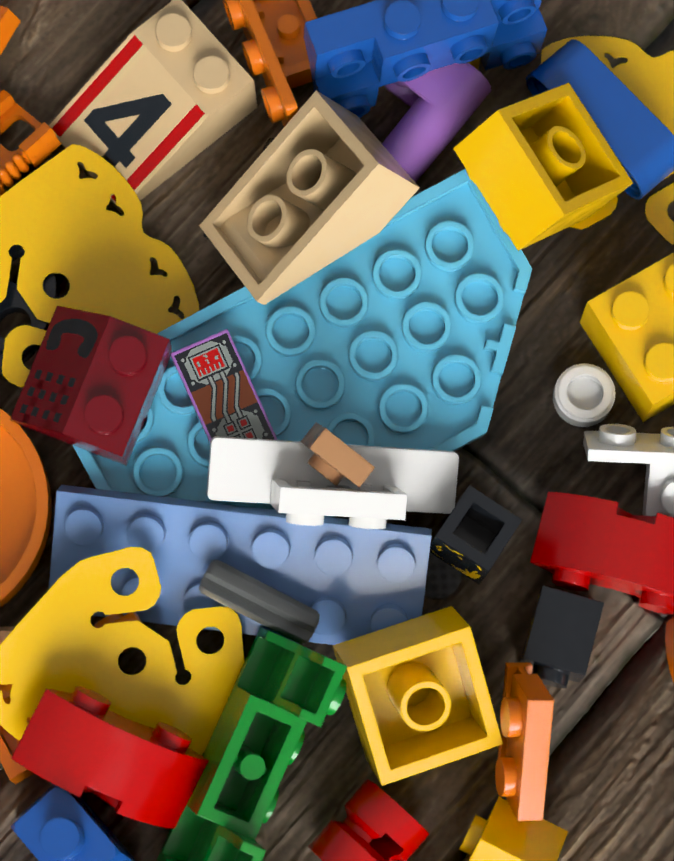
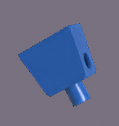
M54 784L16 817L10 826L39 861H136L82 797H78Z

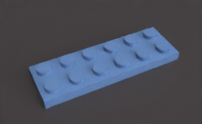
M61 485L56 491L49 589L65 572L81 560L127 547H141L151 552L161 591L155 605L148 610L137 611L136 613L142 622L177 626L183 615L192 609L227 607L199 591L200 581L209 564L213 560H220L318 611L320 614L319 623L308 642L336 645L422 616L432 529L387 523L385 529H363L349 526V519L324 516V524L320 526L296 525L287 523L286 513H278L276 510ZM130 568L117 570L111 578L113 591L121 596L132 594L139 585L137 573ZM98 611L92 616L107 617L109 615ZM235 611L242 624V634L256 636L260 626L279 634ZM216 627L204 628L206 630L220 631Z

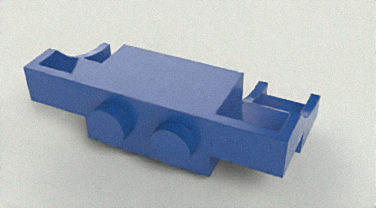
M375 0L304 23V42L311 69L313 93L317 90L360 118L368 113L372 106H376L379 87L398 81H411L425 75L429 71L454 63L463 64L480 58L485 71L502 65L507 70L522 67L534 60L537 54L540 53L547 33V27L539 10L542 0Z

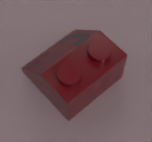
M57 306L10 420L127 466L171 358V353H173L170 339L112 316Z

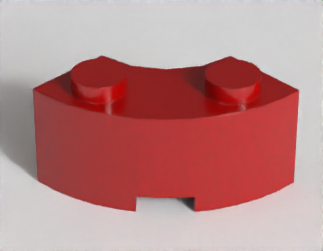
M548 492L530 563L553 573L552 583L558 586L583 592L589 590L590 584L639 597L638 605L644 609L662 614H674L673 517L658 512L655 516L632 515L619 508V502L577 494Z
M76 686L73 693L46 688L11 759L41 778L78 797H81L83 792L94 793L115 807L117 814L147 824L175 829L209 760L189 748L192 738L181 730L162 722H158L155 728H151L124 718L108 710L111 705L108 699L85 687Z

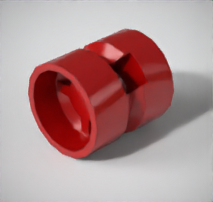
M367 779L344 805L347 814L346 819L343 822L331 820L308 848L322 861H407L429 836V833L387 793Z

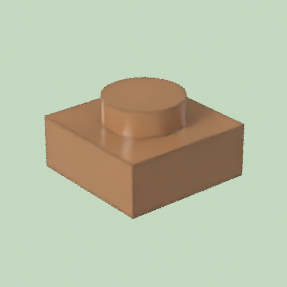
M317 422L301 440L302 444L314 452L307 463L335 486L345 477L360 488L375 469L372 464Z

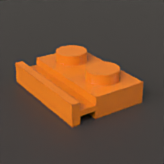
M506 662L503 699L500 708V734L503 744L498 747V759L495 767L496 789L500 797L506 798L517 821H543L554 699L538 674H532L533 665L531 662Z

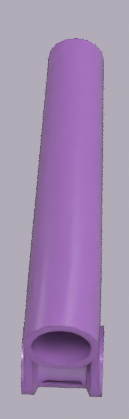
M454 63L429 71L425 75L411 81H398L385 85L388 91L409 105L410 109L383 141L382 145L416 183L491 92V85L482 73L469 63Z

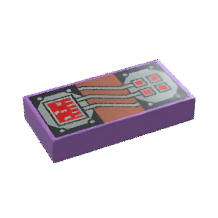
M228 329L171 353L172 361L209 443L215 436L278 440Z

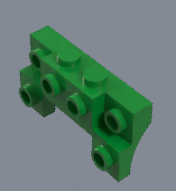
M260 626L203 754V757L209 760L175 829L170 828L157 861H265L263 857L266 850L255 840L261 825L269 820L275 809L279 796V784L287 766L295 761L301 750L305 737L304 728L306 723L310 722L321 727L326 714L331 716L339 708L347 687V681L343 678L347 669L346 665Z

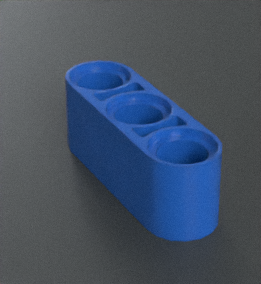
M571 39L527 75L526 84L532 96L570 83L631 178L633 184L625 189L624 192L632 198L640 200L674 171V135L583 43Z

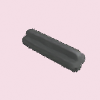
M213 560L209 564L200 581L199 591L202 594L299 644H306L318 626L320 618L318 611L220 560Z

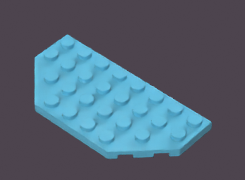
M466 169L411 197L379 234L267 304L258 303L248 289L243 287L157 334L170 339L172 352H175L228 329L278 440L301 441L317 422L345 444L454 452L487 433L494 409L493 405L501 376L506 366L516 330V322L524 294L527 290L532 267L523 251H518L509 236L503 231L496 215L476 184L468 176ZM170 358L127 466L73 445L96 489L275 510L268 503L215 501L207 496L210 443L172 358Z

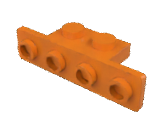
M223 0L225 12L232 30L235 31L242 28L247 38V41L242 42L241 45L251 75L262 74L267 87L261 89V95L272 124L282 121L285 127L298 112V106L291 89L312 82L311 69L304 42V23L317 19L310 0Z

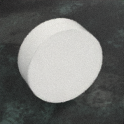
M587 363L576 364L567 368L559 376L553 391V403L559 416L567 423L578 427H590L600 423L607 417L615 401V386L611 377L602 368Z

